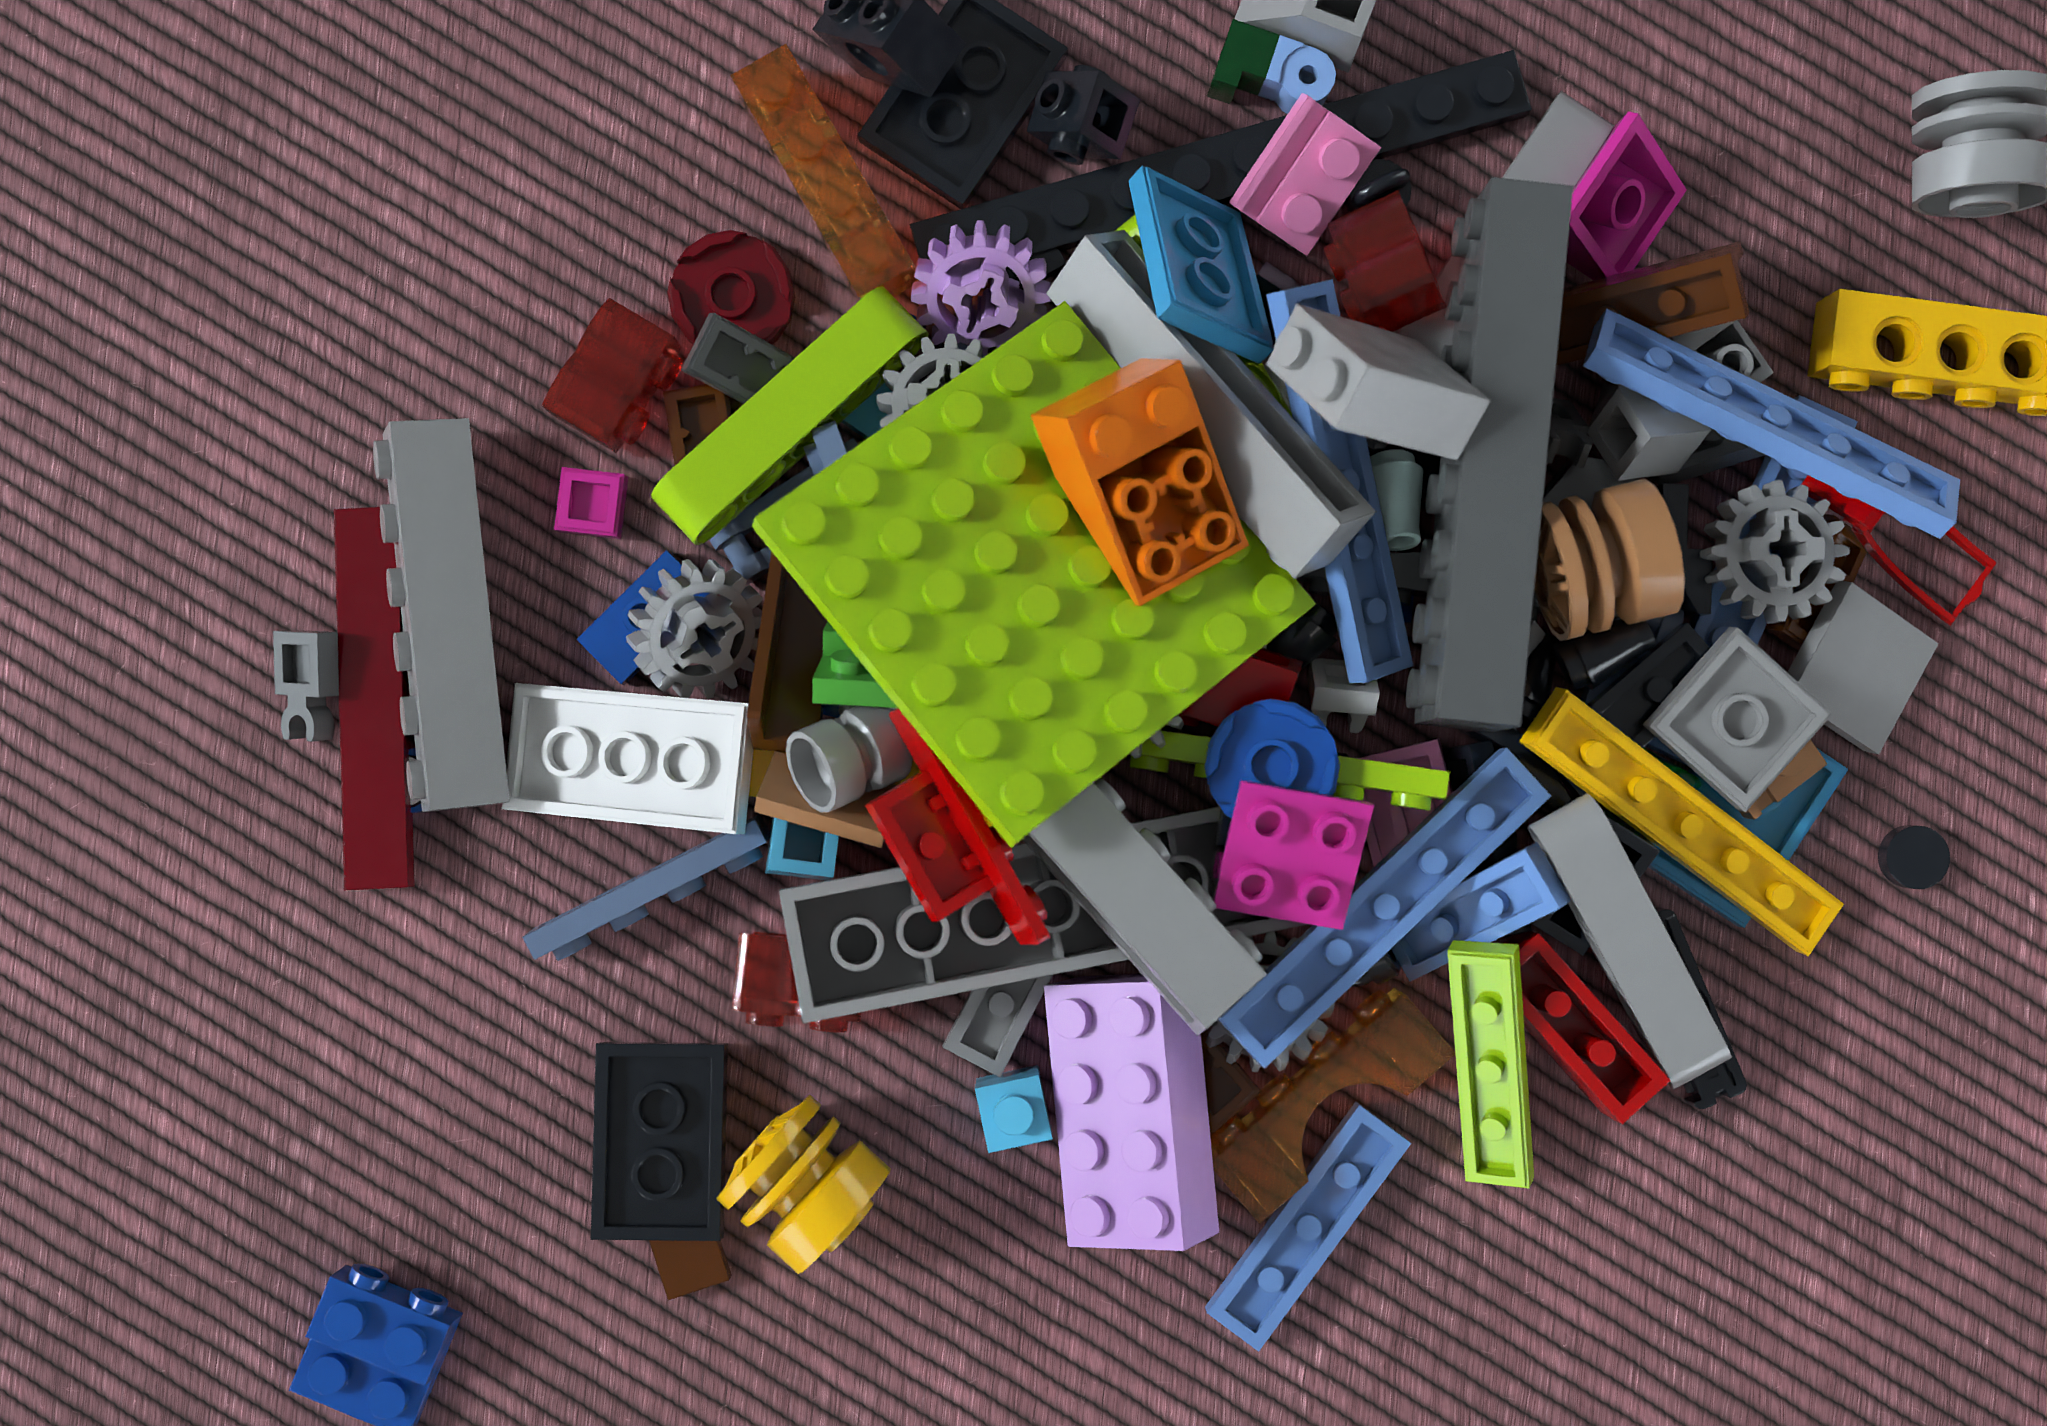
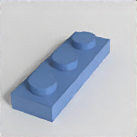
M1535 842L1464 879L1396 943L1391 950L1411 982L1447 964V950L1453 940L1490 943L1560 909L1570 902L1571 898L1538 842Z

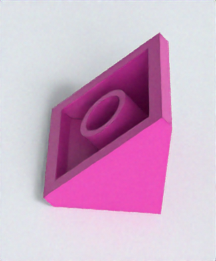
M1628 111L1615 125L1573 189L1566 262L1592 280L1634 270L1687 191L1638 113Z

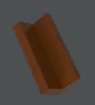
M1736 242L1564 288L1556 366L1585 359L1593 328L1606 308L1667 338L1747 318L1749 309L1737 263L1743 256L1741 243Z
M772 551L747 709V720L753 749L786 752L787 739L793 732L823 719L824 704L813 703V676L823 656V629L828 620Z

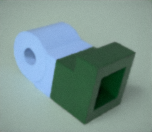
M1233 19L1206 97L1230 104L1236 89L1275 101L1279 108L1288 114L1302 93L1323 105L1335 84L1336 71L1332 60L1319 49Z

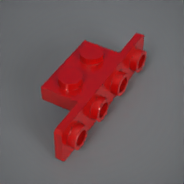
M899 708L891 711L889 717L921 772L867 803L865 807L931 922L941 921L989 891L1020 945H1039L1049 939L1050 934L1043 923L1047 919L1046 909L1037 893L1029 885L1025 884L1022 886L1011 867L1010 862L1014 860L1011 847L994 826L989 828L977 805Z

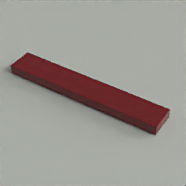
M380 507L334 509L344 891L415 887L413 813H411L406 765L407 761H409L408 749H411L410 735L404 736L400 718V697L409 696L407 671H397L395 665L393 634L403 632L401 607H390L386 582L387 569L396 568L394 543L383 542L380 527Z

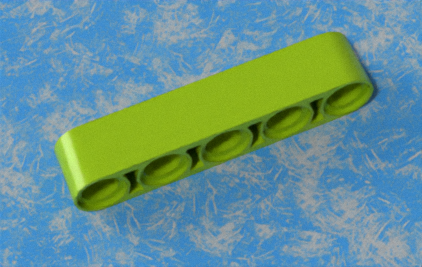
M884 286L875 288L860 299L668 471L654 487L651 498L695 545L707 542L806 454L803 446L815 442L811 433L814 428L834 420L838 426L885 383L882 376L885 370L899 371L902 368L898 353L904 349L915 356L921 349V339L928 337L929 333Z

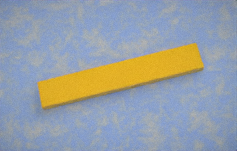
M1558 687L1554 689L1519 740L1520 743L1586 793L1590 794L1595 800L1796 952L1809 957L1843 907L1844 903L1568 690Z

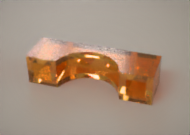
M787 44L782 45L730 75L743 106L768 149L774 155L793 185L857 302L877 287L884 286L893 297L912 287L913 283L918 281L914 277L915 265Z
M1394 988L1387 995L1383 990H1378L1371 994L1354 1010L1353 1016L1357 1020L1339 1036L1331 1031L1324 1036L1322 1042L1316 1041L1311 1046L1312 1051L1307 1058L1309 1061L1290 1078L1285 1073H1282L1272 1079L1261 1089L1262 1092L1256 1097L1260 1103L1242 1120L1235 1115L1215 1134H1210L1214 1171L1259 1224L1309 1182L1302 1158L1303 1133L1312 1112L1326 1097L1346 1086L1362 1083L1383 1085L1408 1096L1456 1055L1450 1045L1403 992Z

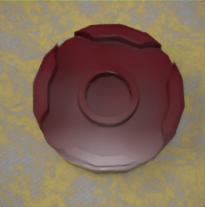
M734 230L707 234L688 246L677 260L678 265L674 269L672 278L670 277L668 300L672 318L687 340L692 344L695 343L709 313L720 315L770 344L778 341L791 322L796 298L792 276L777 250L765 241H761L757 237L748 236L747 233Z

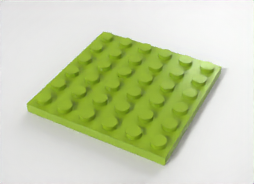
M1066 301L754 517L752 525L756 533L1011 848L1316 604L1299 582L1287 570L1278 566L1270 558L1266 546L1242 520L1240 522L1249 544L1248 547L1142 606L1134 604L1055 478L1031 418V414L1121 369Z

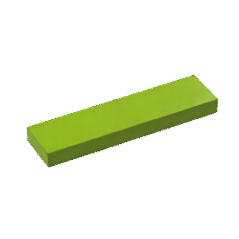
M1453 940L1447 952L1465 1181L1530 1188L1534 1179L1519 944Z

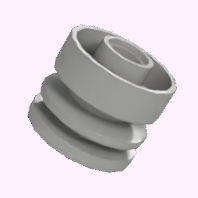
M1995 70L1969 73L1926 85L1912 95V119L1918 122L1912 126V144L1924 150H1931V152L1922 154L1912 161V210L1923 215L1937 217L1981 218L2022 211L2047 203V142L2036 141L2047 136V74L2028 70Z

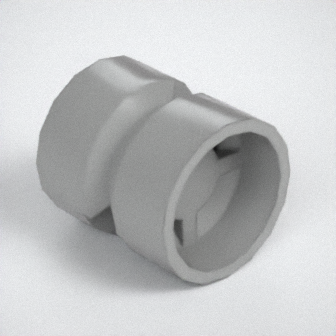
M855 706L845 710L839 718L821 720L790 735L786 746L788 767L801 796L812 808L821 813L831 812L859 799L865 791L882 789L904 779L910 773L912 756L889 717V713L893 711L891 708Z

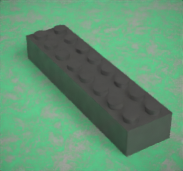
M1491 177L1477 198H1470L1465 217H1457L1454 224L1451 255L1461 257L1458 281L1450 282L1445 302V320L1454 321L1452 346L1444 345L1440 359L1491 401L1458 460L1441 456L1439 475L1431 474L1428 481L1425 508L1426 513L1435 514L1433 539H1424L1419 561L1420 578L1428 579L1426 604L1417 605L1413 621V642L1422 644L1420 669H1411L1406 690L1407 708L1415 709L1414 724L1483 732H1496L1521 727L1573 185Z

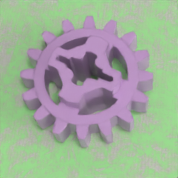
M977 220L974 235L965 236L964 232L956 224L950 227L949 245H945L942 241L935 238L929 242L928 256L930 260L918 258L914 277L919 281L914 282L912 285L911 302L921 304L918 307L916 321L921 326L934 323L931 342L934 345L944 342L948 333L955 334L957 344L962 342L969 345L974 339L980 340L983 354L986 356L988 355V348L996 346L998 348L1047 314V307L1043 303L1050 301L1046 292L1050 288L1051 282L1042 280L1046 277V261L1044 258L1029 260L1032 255V241L1028 237L1013 245L1009 242L1010 226L1004 224L998 230L996 236L987 235L984 221ZM1007 266L1018 276L1023 290L1019 289V281L1009 278L1005 270ZM991 278L990 288H986L982 296L978 295L975 304L972 306V296H976L980 289L985 287L987 280ZM944 303L953 306L957 317L945 307Z

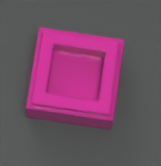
M562 467L554 530L562 533L621 539L628 476L620 473Z

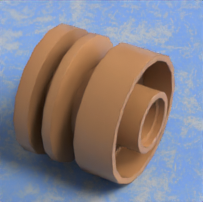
M1641 479L1601 489L1594 494L1591 510L1586 502L1577 495L1561 500L1558 507L1552 502L1542 503L1534 593L1551 632L1560 641L1583 636L1586 628L1592 633L1610 629L1614 619V610L1628 625L1679 612L1684 598L1685 581L1682 553L1675 525L1667 505L1655 485L1646 479Z

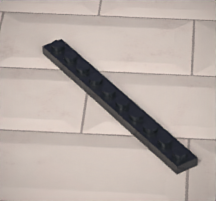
M1514 50L1322 105L1381 147L1373 160L1383 159L1525 118L1532 110ZM1287 115L909 224L918 257L930 260L928 247L929 242L933 238L942 241L945 245H949L950 227L956 224L964 232L965 236L974 235L977 220L984 221L987 235L996 236L998 230L1004 224L1010 226L1009 242L1013 245L1028 237L1032 241V255L1058 248L1060 252L1075 248L1085 235L1115 231L1135 214L1128 180L1141 166L1157 171L1222 204H1227Z

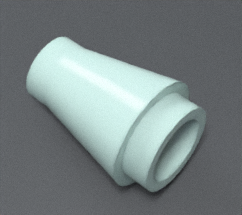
M1386 450L1370 456L1389 550L1403 551L1413 548L1421 541L1419 525L1423 468L1415 463L1414 455L1405 450Z

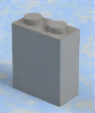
M1296 304L1285 328L1277 337L1274 350L1266 363L1276 375L1335 429L1458 460L1491 401L1417 339L1300 304Z

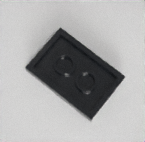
M948 0L939 16L963 39L966 45L932 96L928 97L890 86L857 134L861 144L959 209L967 207L1035 106L1036 95L1042 86L1046 71H1058L1068 57V47L997 0Z
M596 1043L591 1240L721 1241L724 1238V1206L716 1198L725 1188L728 1043Z

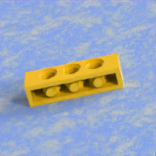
M1838 289L1816 303L1807 377L1828 379L1829 388L1839 391H1866L1869 389V385L1892 388L1891 395L1900 399L1925 400L1932 398L1933 393L1955 396L1954 404L1962 407L1989 408L1994 407L1996 402L2018 404L2017 412L2023 415L2047 416V316ZM1878 334L1886 337L1892 343L1894 348L1893 361L1885 359L1879 353L1876 343ZM1942 343L1948 345L1956 355L1955 369L1948 367L1943 362L1940 354ZM2005 351L2010 353L2018 363L2019 372L2017 377L2010 374L2005 367Z

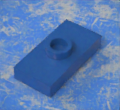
M667 550L576 639L622 685H626L640 671V668L634 662L639 652H635L626 639L627 635L641 630L628 617L629 610H645L647 602L641 596L639 590L644 586L657 591L662 586L658 571L663 568L674 578L681 576L682 564ZM698 593L695 596L705 597L710 593Z

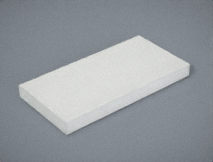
M515 683L506 765L510 802L503 803L502 809L729 834H745L753 748L747 720L748 703Z

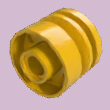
M810 1094L799 1105L780 1116L777 1115L736 1160L725 1188L716 1198L725 1208L729 1209L750 1188L758 1198L740 1220L746 1227L756 1223L773 1209L781 1217V1220L771 1234L767 1246L797 1274L806 1270L825 1250L829 1253L833 1252L850 1235L872 1208L874 1202L871 1198L885 1181L891 1170L888 1165L860 1140L849 1146L836 1158L831 1155L826 1149L841 1123L834 1116L813 1137L803 1128L821 1107V1104Z

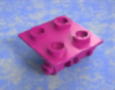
M1241 780L1224 853L1217 852L1213 865V878L1218 879L1213 898L1216 908L1343 930L1374 804Z

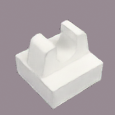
M1316 658L1310 663L1307 682L1311 712L1320 718L1325 727L1327 723L1326 718L1330 712L1348 713L1349 731L1359 733L1363 729L1368 715L1376 716L1380 695L1377 679L1368 683H1349L1344 660Z

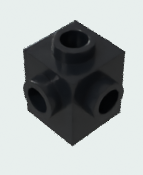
M1076 65L1074 71H1046L1042 86L1036 95L1035 107L1027 132L1047 144V153L1064 163L1082 165L1084 159H1121L1141 99L1112 80L1107 73L1095 67Z

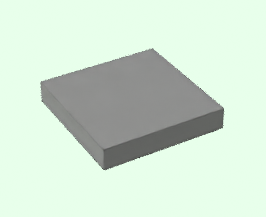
M1840 581L1835 583L1831 591L1833 598L1822 607L1788 673L1833 713L1824 725L1861 750L1879 755L1939 643L1853 582Z
M1728 627L1643 723V726L1739 811L1747 812L1833 713L1738 627Z

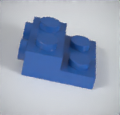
M353 1264L352 1267L345 1265L331 1275L306 1333L305 1337L310 1340L289 1391L374 1426H417L463 1313L448 1307V1299L437 1292L424 1288H414L412 1291L388 1282L389 1275L381 1269L366 1264Z

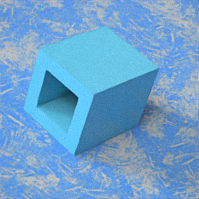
M772 817L765 873L830 880L834 878L839 836Z
M1038 1065L1003 1072L1001 1077L993 1074L976 1078L975 1093L988 1153L1052 1140V1128Z

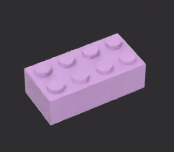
M1143 974L1080 976L1044 985L1068 1247L1185 1251L1218 1234L1219 1222L1201 1033L1196 1035Z

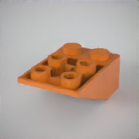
M1140 358L1031 414L1055 478L1135 605L1142 606L1249 546L1181 360Z

